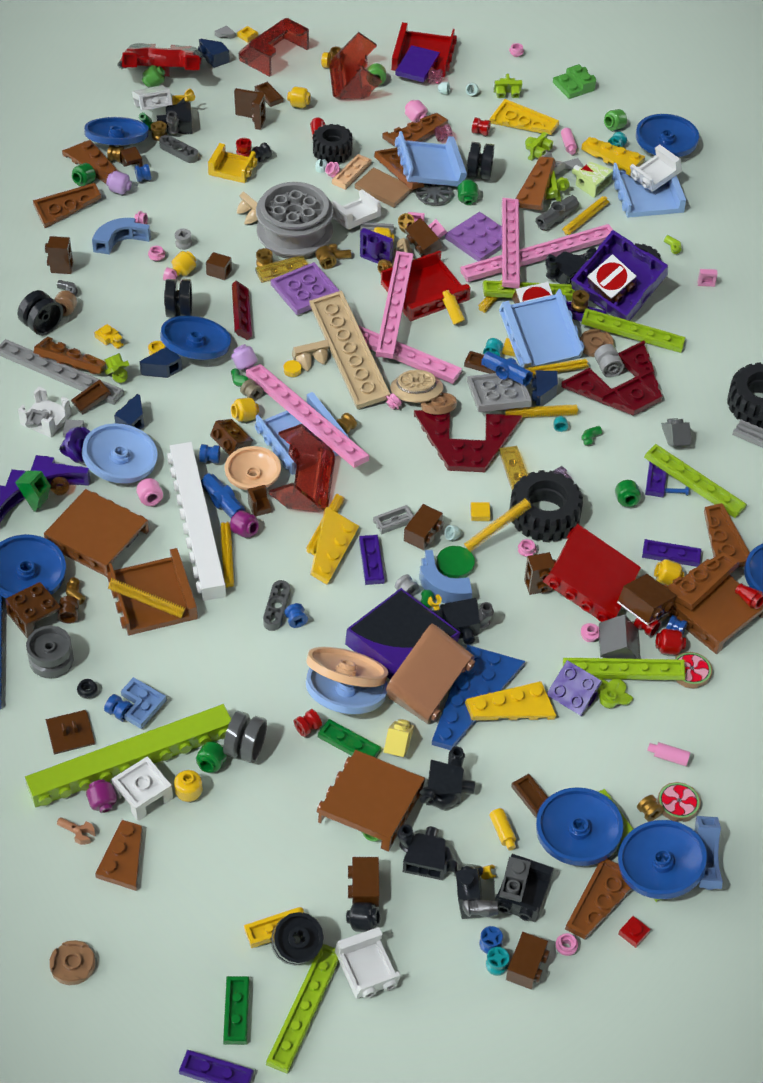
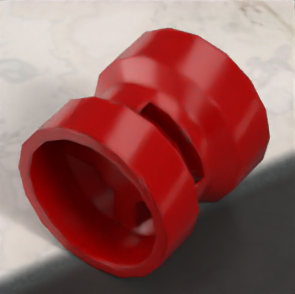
M475 117L472 124V133H481L484 136H488L491 121H483Z
M239 138L236 141V154L249 157L252 152V141L248 138Z
M636 618L634 625L639 630L643 629L646 635L652 637L661 626V621L658 619L646 625Z
M313 709L308 710L305 716H299L293 720L296 730L303 737L309 735L312 729L317 730L322 727V721Z

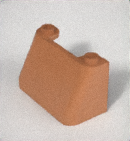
M432 623L389 681L386 687L387 696L429 724L431 720L435 721L441 712L439 704L461 672L464 673L466 670L469 672L474 666V655Z

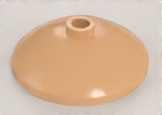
M259 446L240 448L234 451L225 463L227 479L231 484L243 490L261 485L269 487L277 481L281 473L280 460L276 454L269 449Z

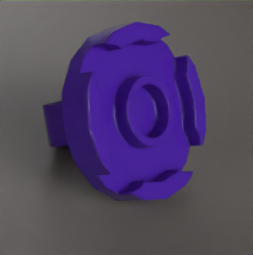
M86 427L71 428L66 433L65 440H63L59 447L60 452L70 457L75 463H85L82 457V448L86 436L91 431Z

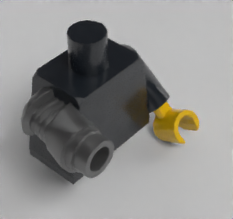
M192 89L185 91L186 98H183L179 103L166 106V115H157V121L167 124L168 133L193 134L191 104L189 103V101L195 100Z
M439 594L435 596L437 603L432 601V597L428 598V604L434 608L432 611L460 632L459 639L463 638L466 645L474 643V636L479 634L480 629L487 628L490 625V619L494 613L492 604L489 602L482 603L478 610L476 598L440 604L442 598Z
M465 864L461 867V870L456 871L457 895L462 919L491 918V916L499 914L497 901L482 900L481 878L487 880L496 877V875L491 873V869L495 868L494 865L482 867L480 865Z

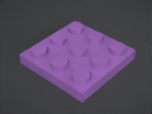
M479 211L445 234V239L476 261H482L502 249V226Z
M315 262L271 279V286L296 315L311 310L310 300L339 291Z

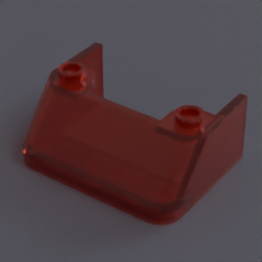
M360 32L330 62L332 95L338 100L365 99L382 82L380 78L365 69L368 64L367 56L377 47V44Z
M303 424L280 431L278 435L290 444L288 454L297 464L294 483L269 490V494L287 509L323 512L329 506L335 464L333 450Z

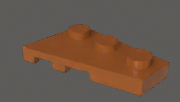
M121 820L95 873L97 879L131 890H137V874L142 839L141 825Z

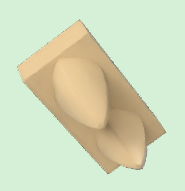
M242 192L239 195L242 201L238 205L237 214L250 210L244 224L246 225L258 220L256 216L257 202L248 194Z
M323 340L293 347V360H297L306 371H309L311 367V356H314L318 362L325 364L328 358V341Z

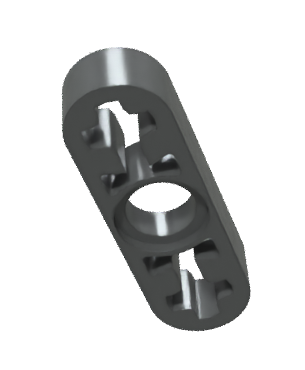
M169 135L159 138L162 150L187 163L198 161L197 149Z
M284 580L274 582L263 616V625L269 631L278 630L282 624L290 595V585ZM280 588L283 589L281 592V596L278 595V591L280 590ZM276 602L282 604L280 608H273L271 605ZM272 615H275L273 623L269 622L272 620Z

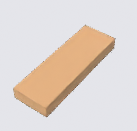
M357 154L332 179V184L346 190L371 165V159Z

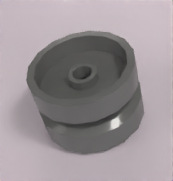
M51 625L43 626L34 630L28 636L26 649L30 667L35 674L40 677L55 678L65 674L72 667L74 657L71 639L64 629Z
M235 712L226 732L223 746L224 754L233 758L241 755L243 761L254 763L261 752L265 740L267 720L258 716L250 720L248 713Z

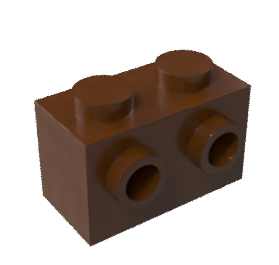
M422 218L405 229L406 239L410 245L414 244L416 246L415 249L420 256L437 252L443 248L440 238Z
M50 236L48 243H45V253H48L47 266H50V272L71 274L74 262L70 237Z
M423 504L404 528V541L424 550L428 544L430 545L433 542L437 531L440 532L444 525V521H442L443 513Z
M550 552L527 556L524 581L529 595L552 591V588L543 582L556 562L555 559H552Z
M352 857V865H348V879H352V885H348V899H352V904L356 902H372L376 907H379V857Z
M522 931L507 970L506 980L532 990L534 982L539 983L543 972L540 969L541 963L546 964L550 950H547L548 941Z

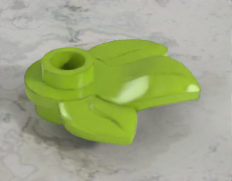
M598 678L603 681L597 690L600 694L599 699L602 706L613 708L617 704L628 705L631 703L633 697L625 693L626 684L623 680L612 679L610 682H607L602 678Z

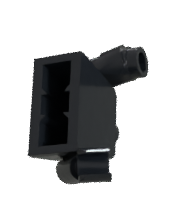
M592 247L586 251L587 253L575 255L567 251H563L557 257L549 254L545 260L546 277L550 280H556L559 284H571V279L585 262L592 258L597 251L596 248Z
M455 746L449 751L448 764L436 760L430 761L428 787H424L420 791V794H423L420 798L421 803L433 805L444 810L455 804H460L461 792L474 794L475 781L463 780L464 769L462 765L465 753L461 747Z
M405 824L400 827L397 834L400 841L399 846L401 850L406 852L402 872L443 881L444 874L448 871H452L456 875L458 863L455 861L451 849L445 846L446 840L438 837L439 830L436 827H427L425 834L416 833L415 835L410 825Z

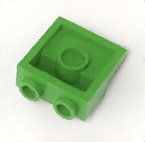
M578 64L567 68L565 74L553 77V83L568 99L594 91L596 78L588 73L586 67Z

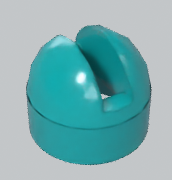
M563 416L555 418L553 422L554 429L558 432L566 431L568 429L567 419Z

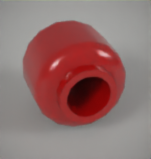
M665 628L660 633H657L655 647L659 649L661 654L676 656L680 654L682 649H685L686 638L683 637L680 630Z

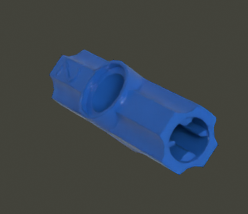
M489 351L482 358L481 364L495 371L500 379L505 380L509 378L527 386L533 378V373L519 366L513 358L504 359Z
M208 473L204 475L201 480L202 487L210 495L216 508H222L230 518L238 511L246 512V509L235 498V494L230 486H224L214 474Z

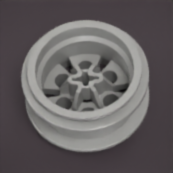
M285 182L268 189L257 203L256 216L259 221L257 224V236L262 245L270 249L274 255L287 259L311 257L315 255L319 247L326 246L332 238V203L322 190L311 184Z

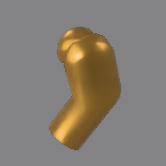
M335 243L328 245L335 258H351V250H338Z
M72 577L66 585V595L77 598L79 605L85 602L86 597L79 593V579Z

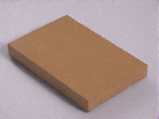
M374 167L355 183V189L359 191L364 190L375 199L393 208L413 191L401 180Z

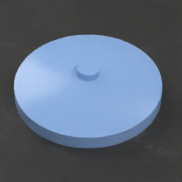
M113 423L99 426L86 436L82 448V457L86 466L98 477L114 483H133L146 478L154 470L157 461V448L153 440L140 429L126 424Z
M309 668L306 677V688L310 696L320 705L340 713L363 714L371 712L383 704L387 695V681L385 684L377 687L352 686L326 678Z

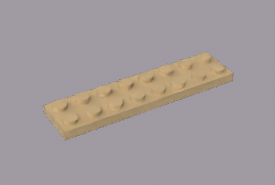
M342 290L310 300V307L325 340L328 341L329 349L356 408L360 409L388 400L386 396H390V392Z

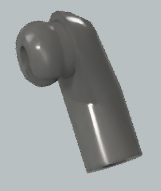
M58 280L57 288L70 291L75 296L77 295L78 289L73 282Z

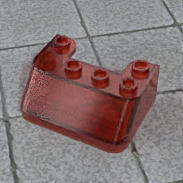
M284 18L243 47L238 53L239 60L270 77L272 76L271 58L276 54V48L273 46L286 39L308 50L309 29L289 18Z

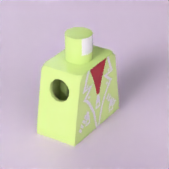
M589 162L583 168L575 165L572 174L577 176L576 186L595 198L612 182L613 170Z

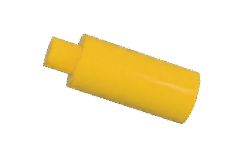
M449 290L444 291L443 295L445 298L443 302L453 325L463 322L465 319L455 296L451 295Z
M498 808L493 810L489 816L500 842L511 851L516 848L514 843L516 837L504 809Z

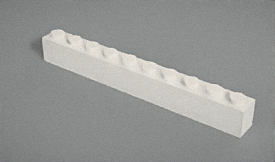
M192 442L169 445L170 453H167L168 464L173 466L170 467L171 477L176 479L173 481L174 491H178L179 494L176 495L177 504L182 506L179 509L181 520H185L183 531L184 534H188L186 538L187 549L192 551L189 552L190 562L195 564L192 570L194 579L198 578V582H196L197 593H201L203 601L226 597L225 582Z

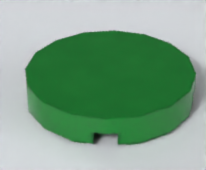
M449 546L442 549L437 555L436 567L438 571L449 578H466L474 570L475 558L467 548Z

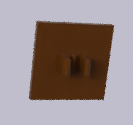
M86 710L45 719L54 755L95 745Z

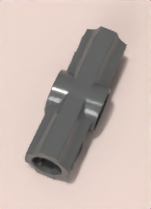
M571 195L561 202H553L549 210L536 218L535 222L538 228L543 230L554 223L563 222L564 216L579 207L577 197Z

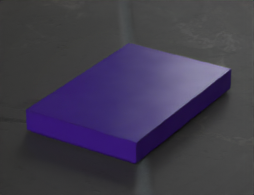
M411 45L396 69L395 75L425 82L440 57V52Z

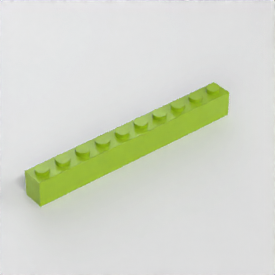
M221 704L25 776L26 785L35 808L46 806L52 801L67 798L79 791H86L89 785L97 780L105 779L106 782H110L112 778L147 756L155 764L160 761H167L176 755L188 753L192 749L203 746L206 742L225 739L231 717L225 705Z

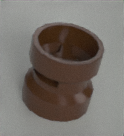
M73 596L62 597L59 601L58 619L67 624L76 622L78 620L79 600Z

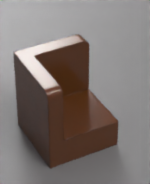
M136 147L120 150L123 167L133 164L139 167L143 166L142 157Z
M213 252L206 261V274L208 276L226 280L232 271V258Z
M266 485L248 489V504L252 514L256 517L272 513V507L267 498Z

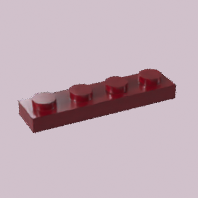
M236 280L232 283L234 331L238 336L248 340L252 337L249 288Z

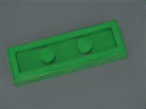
M330 719L318 732L319 739L351 756L355 750L375 758L381 752L380 746Z
M226 976L223 1045H247L249 976Z

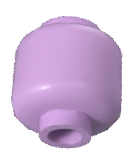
M114 171L108 175L106 185L111 192L123 195L126 191H130L132 182L129 175Z
M246 344L233 350L234 353L231 355L236 368L239 370L244 369L245 372L247 369L254 367L258 360L252 347L246 346Z

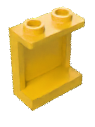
M219 143L208 161V174L245 183L247 178H250L253 168L257 166L256 154L252 151L249 157L229 153L226 152L225 144Z

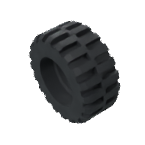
M758 362L755 365H752V363L748 364L734 374L730 384L727 404L737 420L742 419L745 422L763 428V398L753 394L763 393V364Z
M539 470L538 473L531 472L528 476H523L515 483L511 493L509 510L524 500V498L531 506V508H527V511H523L522 515H517L518 518L514 519V521L512 520L515 528L519 532L522 531L524 536H530L536 541L540 539L543 542H548L549 540L554 542L560 538H566L568 533L580 523L583 495L578 485L574 484L571 478H566L564 474H557L555 471L545 472L544 470ZM547 501L556 504L560 508L546 511L535 507L533 503Z

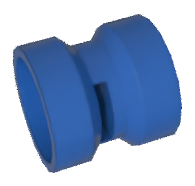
M201 444L199 461L202 463L211 461L214 464H219L220 446L214 445L209 447L207 444Z
M113 694L106 701L104 711L110 715L114 714L118 720L123 722L125 721L124 715L133 704L123 701L120 696Z

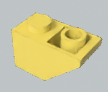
M404 719L394 721L388 728L384 753L404 757L408 751L415 725H411L410 721Z

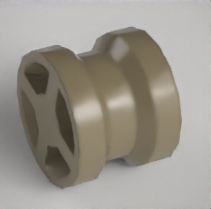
M248 379L242 384L240 392L247 396V398L249 397L256 401L261 397L263 389L261 386L256 385L253 379Z

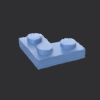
M134 677L121 690V696L135 703L124 715L125 720L140 729L147 724L167 701L165 695Z

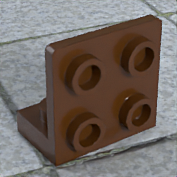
M235 88V114L252 118L255 129L261 130L266 120L265 93Z
M41 582L6 598L7 614L27 639L34 631L35 622L60 610V605Z

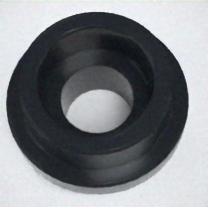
M83 679L77 686L78 695L85 699L94 697L98 691L97 684L91 679Z

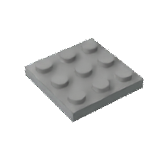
M496 373L467 376V383L478 412L531 406L532 400L526 386L512 379H500Z

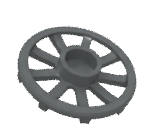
M425 183L428 187L416 189L417 198L429 205L443 204L452 196V189L448 185L438 187L435 184L433 187L431 184ZM441 193L449 194L448 198ZM427 194L425 198H420V195ZM441 197L443 201L437 202V199ZM430 198L433 199L434 202H428L427 200Z

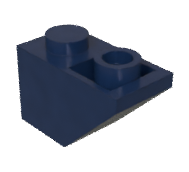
M199 39L198 49L205 54L204 58L213 68L230 63L229 49L222 42Z
M167 347L139 361L140 371L143 376L168 378L182 370L181 357Z
M536 370L535 378L531 379V388L535 389L532 391V401H535L536 407L543 406L556 397L558 387L557 371Z
M139 394L129 399L127 404L115 413V423L130 425L140 430L144 427L141 397Z

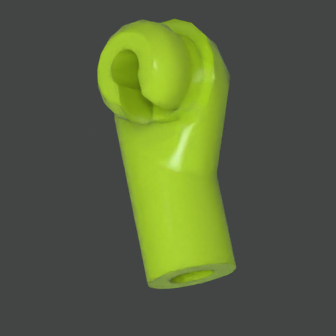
M667 235L664 238V242L670 245L671 252L674 254L680 253L681 242Z

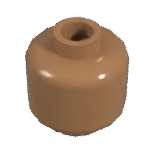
M61 291L54 298L63 307V316L72 314L77 306V298L70 291Z

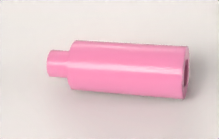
M564 128L561 131V137L566 151L573 155L576 153L577 145L572 130Z
M660 742L657 745L650 743L647 750L655 753L654 757L687 766L691 753Z

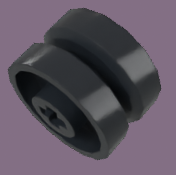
M479 142L471 143L467 162V177L476 178L479 169H481V178L490 180L494 158V144L486 143L483 153H481V144Z
M166 279L164 291L166 317H176L178 307L181 316L192 315L191 279H182L179 290L175 279Z
M36 290L29 293L21 301L17 315L18 319L25 326L29 327L37 335L43 336L52 332L59 325L63 316V307L44 291Z
M296 912L288 914L276 924L272 930L270 941L272 950L279 960L285 964L296 966L305 964L317 956L322 948L324 936L322 927L317 919L309 914ZM294 935H297L300 938V942L298 944L295 943V938L293 937Z

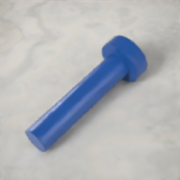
M685 487V489L665 488V493H685V495H689V487Z

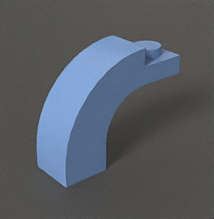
M135 218L111 220L103 224L95 232L92 238L93 252L110 255L113 246L117 242L126 239L149 242L151 239L150 225L136 223Z
M425 550V557L421 559L422 566H420L419 574L420 583L424 590H431L434 594V599L439 594L442 598V603L471 599L472 589L469 577L449 578L442 575L436 568L433 550Z
M696 816L695 832L702 839L707 853V868L699 883V888L707 890L722 889L723 883L718 859L721 831L718 817Z

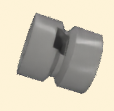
M605 344L595 351L594 357L605 377H614L623 371L624 364L614 345Z

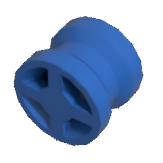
M144 164L142 167L135 166V175L138 182H142L144 179L147 181L151 180L148 164Z
M291 604L285 609V615L289 618L288 623L290 627L299 628L307 623L308 617L304 613L302 604Z
M672 615L666 629L680 630L683 635L688 622L685 620L680 621L676 616Z
M488 926L482 930L479 946L484 953L488 954L490 949L502 946L503 934L501 930L495 926Z

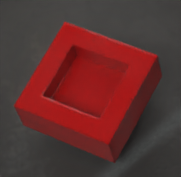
M632 916L619 930L618 935L637 948L650 933V928Z

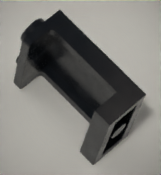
M512 853L511 857L531 862L528 879L521 902L499 897L500 887L495 897V901L498 903V910L504 914L516 915L524 921L536 922L552 879L554 868Z

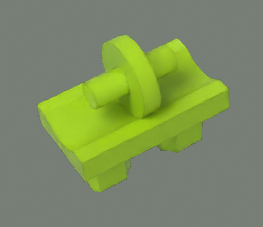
M505 74V78L495 80L493 93H496L497 98H504L506 93H511L512 98H519L522 80H515V78H510L509 74Z
M543 132L538 138L528 137L525 140L526 149L530 150L529 160L532 161L535 157L539 158L546 154V150L550 151L552 149L553 141L547 138L548 133Z
M553 171L552 177L549 180L550 186L546 191V199L556 198V201H561L560 191L568 189L570 183L567 178L563 177L557 180L555 171Z
M120 353L104 359L108 369L104 370L105 374L112 373V378L117 383L125 382L128 378V373L124 368L129 366L128 360L123 362Z

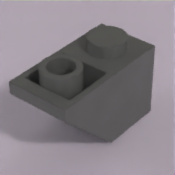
M671 418L667 419V422L661 423L668 445L691 444L690 422Z
M509 857L499 897L518 902L522 901L531 862Z

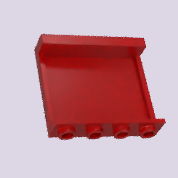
M402 22L392 55L391 70L396 71L412 45L440 52V57L429 75L445 77L446 71L449 72L450 62H452V55L454 54L457 42L455 29L452 30L451 36L408 31V23Z
M441 251L412 260L402 312L410 322L446 309L443 302L445 298L443 292L449 290L450 294L455 296L458 304L470 300L471 287L468 284H460L442 262ZM393 267L381 271V285L387 292Z
M577 524L566 537L568 540L543 582L565 596L566 599L581 607L582 610L603 622L617 617L622 607L617 603L622 589L626 584L636 579L641 567Z

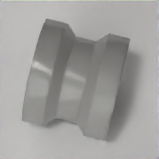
M183 228L175 232L176 247L181 250L189 249L192 246L190 230Z
M406 574L396 581L395 589L399 590L402 588L413 597L418 592L419 585L412 581L410 575Z

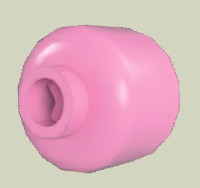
M411 100L405 106V115L413 123L420 122L421 118L427 116L428 109L420 100Z
M144 479L138 484L136 492L141 503L146 506H154L162 500L163 491L159 482L155 479Z

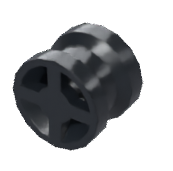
M265 142L260 144L259 147L256 146L252 149L256 154L258 162L272 156L271 149Z

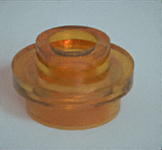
M56 477L50 483V489L56 495H64L69 490V482L63 477Z

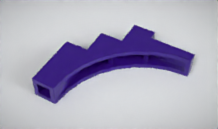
M36 455L30 470L42 471L51 485L50 488L67 485L89 486L91 481L89 468L56 464L54 457ZM12 469L6 486L0 485V522L13 507L25 499L15 483L26 472L24 470Z

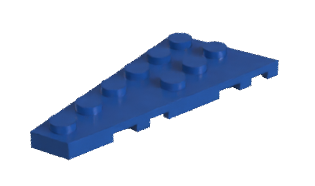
M467 645L466 650L474 655L475 664L469 672L467 670L464 673L461 672L452 685L434 733L432 745L447 750L455 747L464 737L470 726L474 725L477 721L471 720L465 705L466 699L503 690L508 682L513 680L515 674L525 666L524 660Z

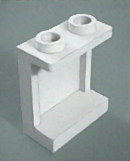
M163 85L132 91L134 104L136 107L140 106L141 111L173 105L170 89Z
M661 145L655 148L656 155L643 165L636 167L632 164L630 166L631 177L652 192L682 172L681 159Z
M360 190V198L344 206H341L336 201H332V218L349 230L381 216L380 201L364 190Z
M379 927L340 940L335 948V953L356 999L361 997L365 999L370 998L377 991L383 989L389 991L397 986L401 977L399 971H394L380 941L383 934Z

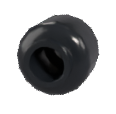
M372 902L353 903L350 910L346 912V922L350 924L355 932H366L379 926L380 910Z

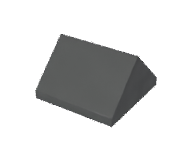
M626 615L599 623L600 657L639 659L638 629Z

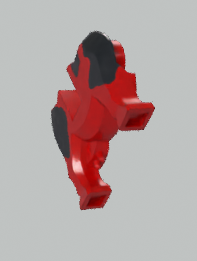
M136 43L130 45L122 53L117 66L121 70L127 67L160 66L165 71L164 76L170 77V67L200 70L202 57H205V54L192 46L171 45L170 48H156V44Z

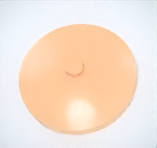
M316 647L309 650L306 660L308 666L320 675L352 686H381L385 684L388 676V670L378 661L366 655L342 648Z

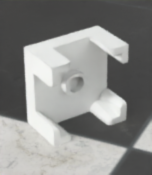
M38 387L34 391L35 403L27 412L25 405L18 409L20 424L27 427L25 423L31 409L49 412L50 417L48 419L43 418L41 420L42 425L29 429L52 437L63 425L65 419L67 420L70 417V401L65 397H61L62 405L48 400L47 391Z
M148 756L112 778L116 795L119 799L123 795L130 804L132 815L137 821L147 815L146 806L163 796V802L166 804L173 799L172 785Z

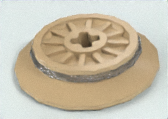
M409 370L392 381L390 390L400 400L406 402H427L442 394L443 384L430 372L425 370Z

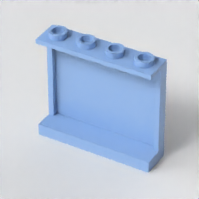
M402 131L399 132L398 137L395 139V147H397L398 156L401 159L400 163L403 166V174L406 176L407 182L458 186L465 180L467 172L454 137L448 136L445 145L406 141Z
M614 163L612 180H614L615 190L618 191V199L622 202V210L625 211L627 218L684 213L686 198L677 175L652 192L648 188H644L640 182L627 175L625 170H619L617 163Z
M558 289L556 295L510 305L509 301L502 302L499 312L519 366L535 368V366L539 367L541 365H550L580 358L584 345L578 337L577 326L573 324L572 313L567 308L566 297L562 294L561 289Z
M313 392L308 393L307 403L348 437ZM288 411L265 420L256 415L255 429L257 433H261L266 445H270L273 453L281 460L283 467L286 470L288 469L292 475L338 456L334 450Z

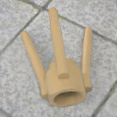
M402 238L397 241L392 266H394L396 251L413 253L407 239Z

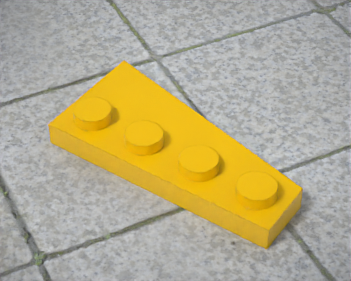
M507 99L503 100L489 119L491 124L538 133L546 132L549 135H552L559 125V120Z
M589 137L582 143L581 149L596 158H603V162L607 164L610 162L612 164L617 163L618 169L625 170L629 176H631L630 166L632 164L640 167L645 162V156L638 152H632L593 137Z
M542 681L468 698L465 701L471 720H498L499 718H509V720H517L518 718H529V720L547 718V720H555L556 717Z

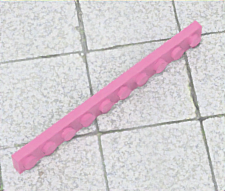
M609 224L520 249V267L546 260L549 254L558 256L563 251L570 253L600 244L613 229ZM502 255L461 266L460 272L467 282L501 273Z
M259 364L246 370L248 378L253 379L256 385L261 386L264 392L352 467L355 468L369 461V455L263 365Z

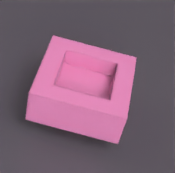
M437 219L428 225L439 238L447 233Z
M700 269L697 281L698 286L715 287L717 270Z

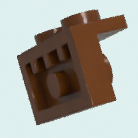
M233 419L215 421L210 436L229 456L237 448L251 446L253 439Z

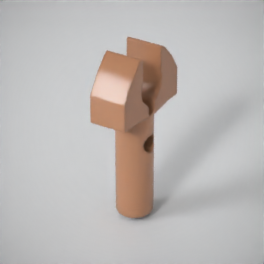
M62 817L57 820L58 826L75 833V842L80 845L91 843L90 838L82 835V833L96 836L93 825L87 821L84 825L78 826Z

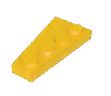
M328 507L324 510V518L321 523L320 536L317 541V549L310 573L311 576L326 585L359 528V525Z

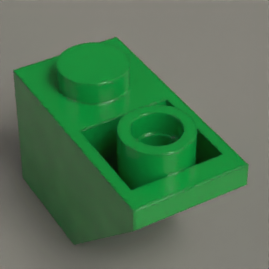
M27 470L15 482L34 512L48 500L51 485L42 471Z

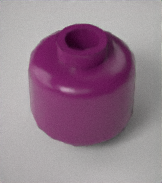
M238 511L232 516L230 527L233 533L244 538H250L257 533L259 523L257 517L253 514Z
M105 779L92 782L86 791L91 809L100 810V813L112 810V806L117 802L113 785L110 782H106Z

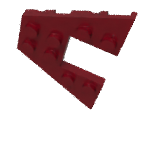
M644 340L618 353L624 367L635 377L611 389L591 368L561 383L562 388L633 416L661 402L662 399Z
M414 410V418L416 417L421 424V429L423 432H426L428 440L438 451V456L444 461L448 471L485 473L489 464L496 458L498 451L504 447L509 436H512L514 429L522 421V415L486 414L485 440L449 439L450 412L445 414H429L423 410Z

